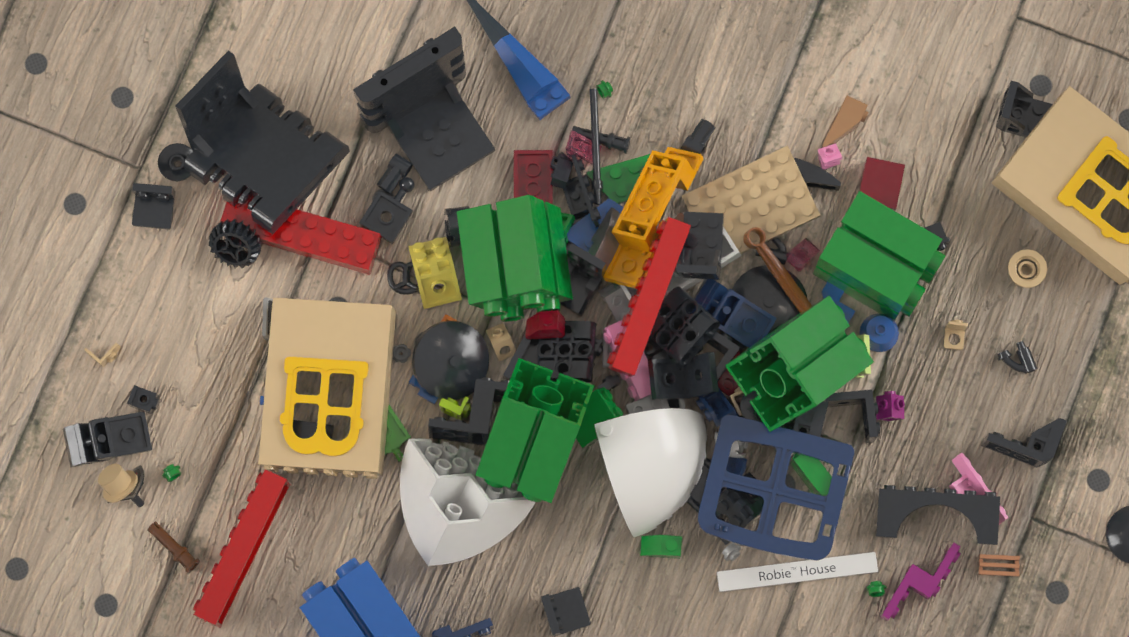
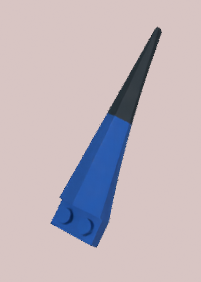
M467 0L528 107L539 120L571 98L558 79L476 0Z

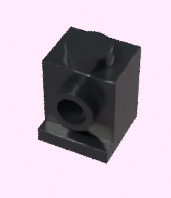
M134 385L127 404L132 408L152 414L153 410H157L160 399H158L159 395L157 393ZM146 396L147 401L142 403L141 398Z

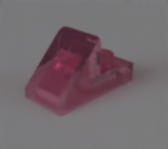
M571 131L565 148L567 156L572 158L571 155L575 154L576 157L593 165L592 141L575 131Z
M805 238L788 252L786 261L798 272H801L820 250Z

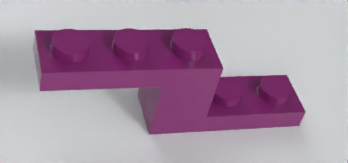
M956 543L951 544L933 576L912 564L880 617L886 621L890 617L895 618L899 611L897 605L900 600L904 602L910 592L907 588L926 599H929L931 596L935 597L941 588L938 586L941 579L945 580L951 571L948 569L951 562L956 563L961 554L958 550L961 546Z

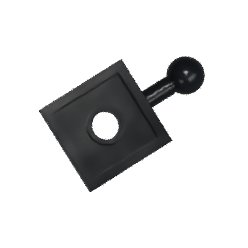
M404 177L400 180V189L394 198L379 191L359 222L366 229L380 233L381 238L391 244L394 243L413 213L412 209L400 203L405 194L411 192L415 187L413 179L409 177ZM386 212L392 215L391 220L383 222L381 215Z

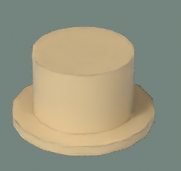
M1030 249L1020 250L1009 260L1008 273L1011 280L1018 286L1032 288L1041 284L1046 277L1047 264L1043 256L1038 252Z
M117 463L107 466L98 477V483L104 489L103 497L110 503L119 502L126 498L134 490L138 482V477L134 471H125Z

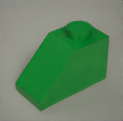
M641 536L640 556L680 559L682 536Z

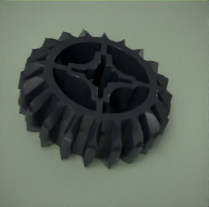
M227 219L214 226L209 235L208 246L211 247L210 252L215 253L214 258H220V263L225 262L227 267L233 265L235 269L238 266L243 269L257 260L261 252L262 242L260 241V235L255 234L256 229H250V224L246 226L243 224V220L238 223L236 219L232 220V222Z

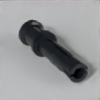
M573 126L571 138L592 143L591 130ZM599 132L600 145L606 146L608 150L616 149L627 154L631 137L624 138L616 136L615 133L604 134Z

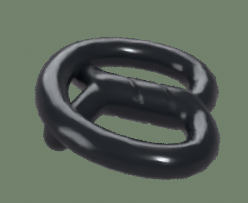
M398 261L389 266L387 280L391 289L396 293L409 295L419 291L418 283L410 282L412 262L406 264ZM400 267L403 269L402 282L395 284L393 272L395 268ZM408 286V287H410V288H409V289H403L402 287Z

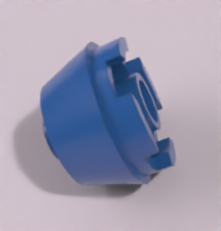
M873 314L862 322L859 334L869 335L871 351L885 352L896 344L899 330L895 321L889 316Z

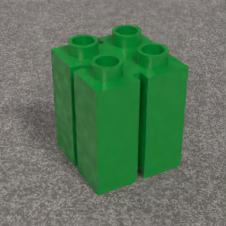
M859 191L841 221L843 223L841 228L837 227L819 257L813 275L826 283H831L843 290L845 294L874 311L889 316L894 321L900 312L910 317L926 290L917 282L921 279L929 284L946 256L937 250L943 239Z
M525 195L496 202L497 210H493L491 204L457 211L469 305L484 309L486 317L500 316L502 322H512L524 319V310L536 308L537 313L541 311H560V302L573 300L560 207L544 202L534 196Z
M830 295L786 321L725 365L745 396L752 391L757 392L758 396L749 402L769 432L814 408L874 363L867 352L865 343L854 332L849 335L845 333L844 330L850 325L845 319L843 310L834 303Z
M518 358L475 476L483 478L488 485L495 488H510L512 483H516L518 485L517 491L521 492L526 499L533 502L546 501L552 503L581 426L594 385L559 373L557 381L553 382L550 380L553 370Z

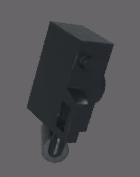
M563 152L559 153L557 157L553 156L550 167L554 170V173H551L552 180L550 185L565 189L574 163Z

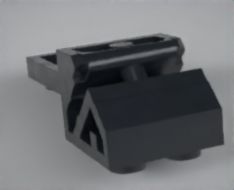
M144 411L110 418L90 420L89 423H78L63 428L70 468L152 450Z

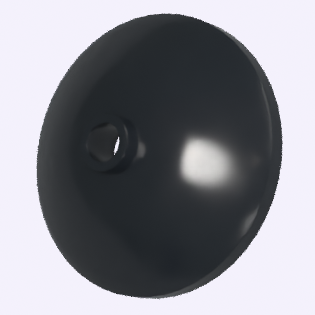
M1129 506L1115 512L1109 519L1106 527V542L1110 551L1115 557L1129 564Z

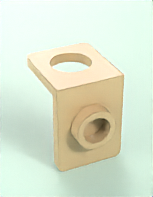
M961 320L948 321L945 326L943 347L945 349L963 350L965 330L968 327V323H963ZM951 334L959 336L960 342L957 345H952L949 342L948 338Z
M504 323L486 330L499 361L514 356L516 350ZM502 347H510V351L508 353H500V349Z
M115 343L101 359L97 358L87 348L84 350L104 367L108 362L111 363L116 359L117 352L121 347L118 343Z
M739 387L734 390L735 393L730 395L729 399L738 417H742V413L735 399L744 395Z

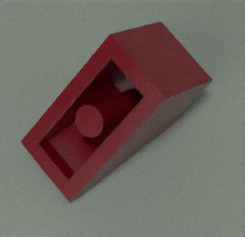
M559 310L541 311L526 321V339L565 337V318Z

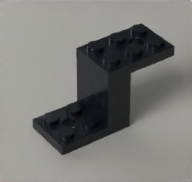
M486 377L476 379L469 424L463 420H454L453 422L446 421L442 417L429 418V438L486 446L491 430L495 402L502 401L509 381L501 380V382H497Z

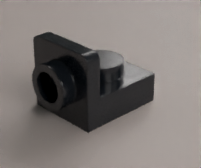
M938 222L925 227L926 230L943 239L937 250L942 251L946 249L951 240L946 236L941 223Z

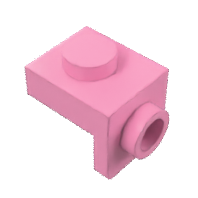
M836 143L818 149L819 165L822 169H827L840 164L842 155Z

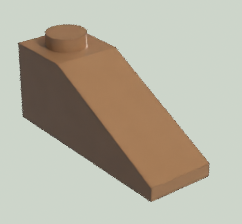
M847 95L821 148L840 141L856 129L860 121L864 123L869 113L866 111L868 105Z

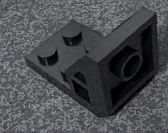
M1011 80L1004 93L996 127L1001 131L1027 138L1053 104L1033 99L1034 94L1019 82Z
M684 212V223L691 225L677 262L676 272L678 276L690 279L720 280L724 213Z
M572 243L568 248V266L573 300L560 302V305L582 317L604 281L603 276L606 272V263Z
M822 401L814 408L797 417L795 423H793L792 430L821 437L829 402Z
M1058 418L1034 431L1030 437L1026 438L1024 446L1021 441L1015 439L1007 440L1004 438V435L998 432L989 433L983 439L981 446L1037 468L1047 464L1054 458L1067 420Z

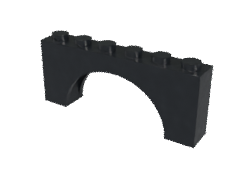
M884 485V489L879 488L876 537L897 538L902 522L912 512L925 506L943 505L960 511L971 521L976 531L977 544L998 545L1001 497L997 496L996 492H984V495H976V491L964 490V494H956V490L944 489V493L936 492V488H924V491H916V487L904 486V490H896V486Z

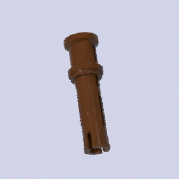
M156 521L149 526L147 531L173 555V560L175 562L178 561L186 569L187 573H190L197 567L200 560L198 558L195 559L188 552L187 547L178 544Z

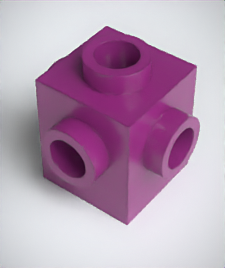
M885 391L884 395L876 396L878 405L877 420L890 422L905 419L904 396L897 395L895 391Z

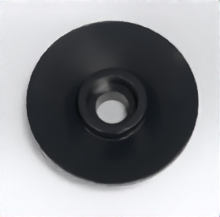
M174 143L165 147L158 157V168L161 174L166 179L176 182L189 178L191 175L185 171L184 162L191 154L192 149L181 143ZM177 161L182 162L180 167L175 166Z

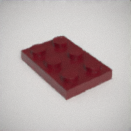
M514 150V198L531 195L544 202L553 204V186L550 185L552 180L551 173H553V169L550 167L553 159V150Z

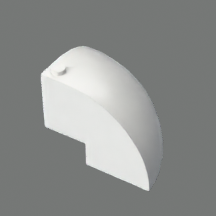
M656 409L628 414L594 424L616 499L633 537L648 533L657 528L656 526L666 519L669 520L672 514L689 499L690 493L695 484L697 485L702 473L704 459L706 458L707 441L706 426L702 414L688 409Z
M416 438L409 439L405 447L400 473V497L409 535L428 566L462 561L489 549L510 534L533 508L535 502L526 499L521 492L517 491L518 485L516 483H512L510 488H495L488 485L483 478L475 476L481 458L474 455L473 450L462 446L457 449L455 446L444 441L442 444L432 443L431 439Z

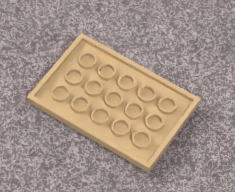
M788 145L682 195L689 212L724 213V229L740 254L751 250L744 244L743 236L753 227L761 228L764 231L766 243L821 217ZM750 232V241L754 244H759L760 238L758 234Z

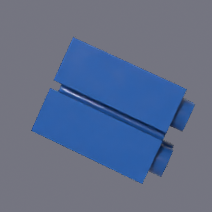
M356 558L349 560L335 571L340 578L336 581L335 585L327 588L320 581L302 594L306 603L299 608L319 637H420L368 560L361 565Z

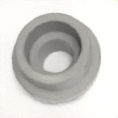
M735 543L729 544L722 552L726 561L737 559L741 554L739 552L741 547Z

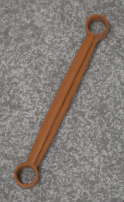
M758 227L748 230L743 236L744 244L750 249L757 250L799 312L801 313L812 305L765 244L766 235L764 231ZM750 232L758 234L760 238L759 244H754L750 241Z

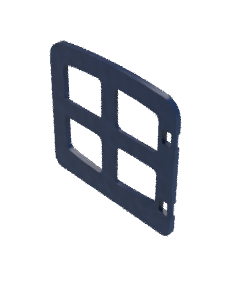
M734 415L724 416L721 420L698 513L700 528L707 534L757 550L814 561L824 559L832 549L854 457V448L846 443L782 427L769 432L762 422ZM735 441L751 442L776 448L769 480L761 481L729 473L726 470L731 447ZM796 452L833 466V474L827 496L786 486L785 478L792 453ZM839 464L846 466L844 477L837 475ZM723 487L758 495L763 498L764 504L756 531L717 519L715 512ZM781 503H790L822 512L821 525L815 542H802L773 536L772 532L777 511ZM825 524L832 526L829 537L823 536Z

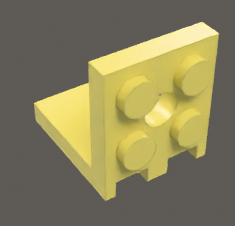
M435 238L431 241L418 242L408 246L424 309L462 300L447 238ZM436 284L444 285L441 289H434Z

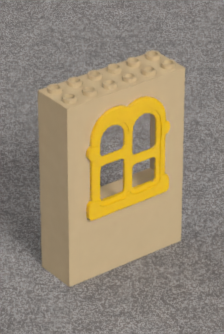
M1069 86L1056 99L991 184L1119 285L1125 282L1129 283V232L1121 233L1100 216L1112 199H1116L1129 210V181L1119 191L1095 173L1096 167L1106 155H1111L1129 170V132ZM1088 179L1105 191L1104 197L1094 209L1088 208L1076 198V193Z
M273 298L258 462L260 466L264 467V470L279 472V469H283V471H287L286 473L298 474L299 470L308 475H318V472H323L326 476H338V473H343L346 477L358 478V474L368 479H377L378 476H383L396 310L392 305ZM299 371L321 373L319 395H299L296 393L297 373ZM332 373L354 375L351 407H331L328 405L329 380ZM296 403H311L319 406L317 430L310 438H299L293 431L294 406ZM328 415L349 416L351 418L350 431L345 439L334 441L327 436L325 427Z

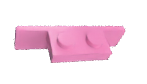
M960 453L952 460L963 476L949 485L950 489L956 490V494H964V490L976 491V495L992 492L984 484L982 477L975 471L970 460L963 453ZM1000 506L999 525L1008 519L1002 506Z

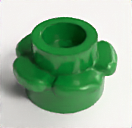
M601 80V83L596 85L597 91L603 99L610 98L613 88L609 82L605 83Z
M174 464L167 466L163 470L162 476L168 482L174 481L181 475L180 466H174Z
M873 581L866 589L869 591V596L881 597L885 595L886 586L882 585L881 581Z

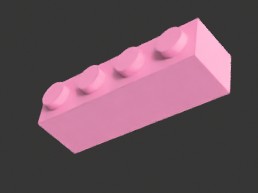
M622 320L603 329V338L610 345L611 352L616 349L617 345H614L617 334L622 333ZM643 352L635 376L629 377L620 373L622 379L626 380L629 386V395L635 401L651 395L648 359Z

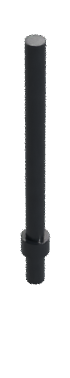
M593 88L590 89L593 164L591 188L594 190L596 201L594 205H601L603 181H601L598 92L597 89Z

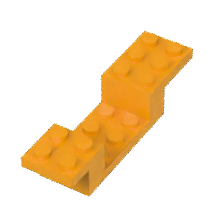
M667 147L665 153L652 150L612 230V234L618 241L619 246L603 276L605 281L635 288L638 278L643 276L645 272L642 270L643 264L651 256L652 252H649L652 241L657 239L659 235L656 233V227L675 188L688 191L704 159L701 154Z

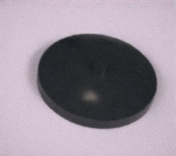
M767 265L757 266L746 271L739 277L732 288L733 291L777 318L768 334L800 314ZM787 270V272L790 274L792 279L795 281V283L798 285V287L801 289V291L807 298L805 288L801 281L792 272Z
M443 321L432 325L419 337L413 350L412 368L417 382L427 393L440 399L444 398L447 400L452 398L458 400L474 392L476 379L486 377L489 369V351L482 335L472 326L458 321Z

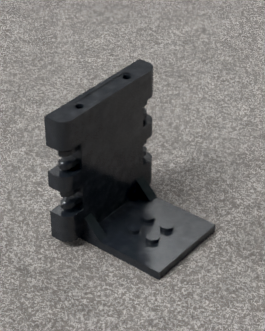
M455 26L435 39H428L423 43L422 47L387 69L376 71L372 78L353 89L354 96L358 101L357 107L361 112L360 118L366 129L371 133H378L388 127L430 192L495 151L494 146L472 115L455 86L466 76L462 36Z
M229 50L175 105L192 149L191 154L184 162L185 171L204 185L209 181L216 183L222 176H225L219 183V188L222 190L223 199L234 207L238 203L245 204L251 197H254L248 205V209L252 211V219L272 235L350 152L348 145L328 131L324 133L316 131L309 138L308 136L312 133L314 126H312L310 118L298 110L295 112L288 110L279 117L285 108L281 98L261 84L255 85L249 91L244 86L235 55Z

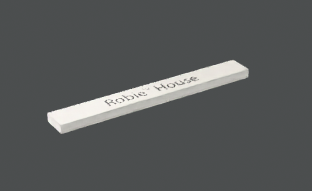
M870 552L824 558L818 561L806 560L717 572L719 592L876 573L878 572L876 553Z

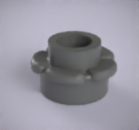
M399 344L394 346L393 360L401 363L407 362L408 357L411 356V350L407 348V345Z

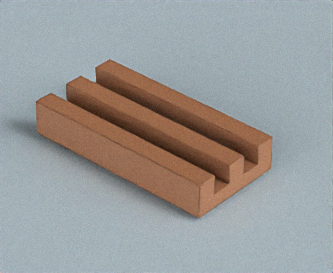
M979 554L978 575L1019 577L1020 556ZM983 559L1008 560L1015 562L1014 564L987 563L983 562ZM983 567L1014 568V572L983 570Z

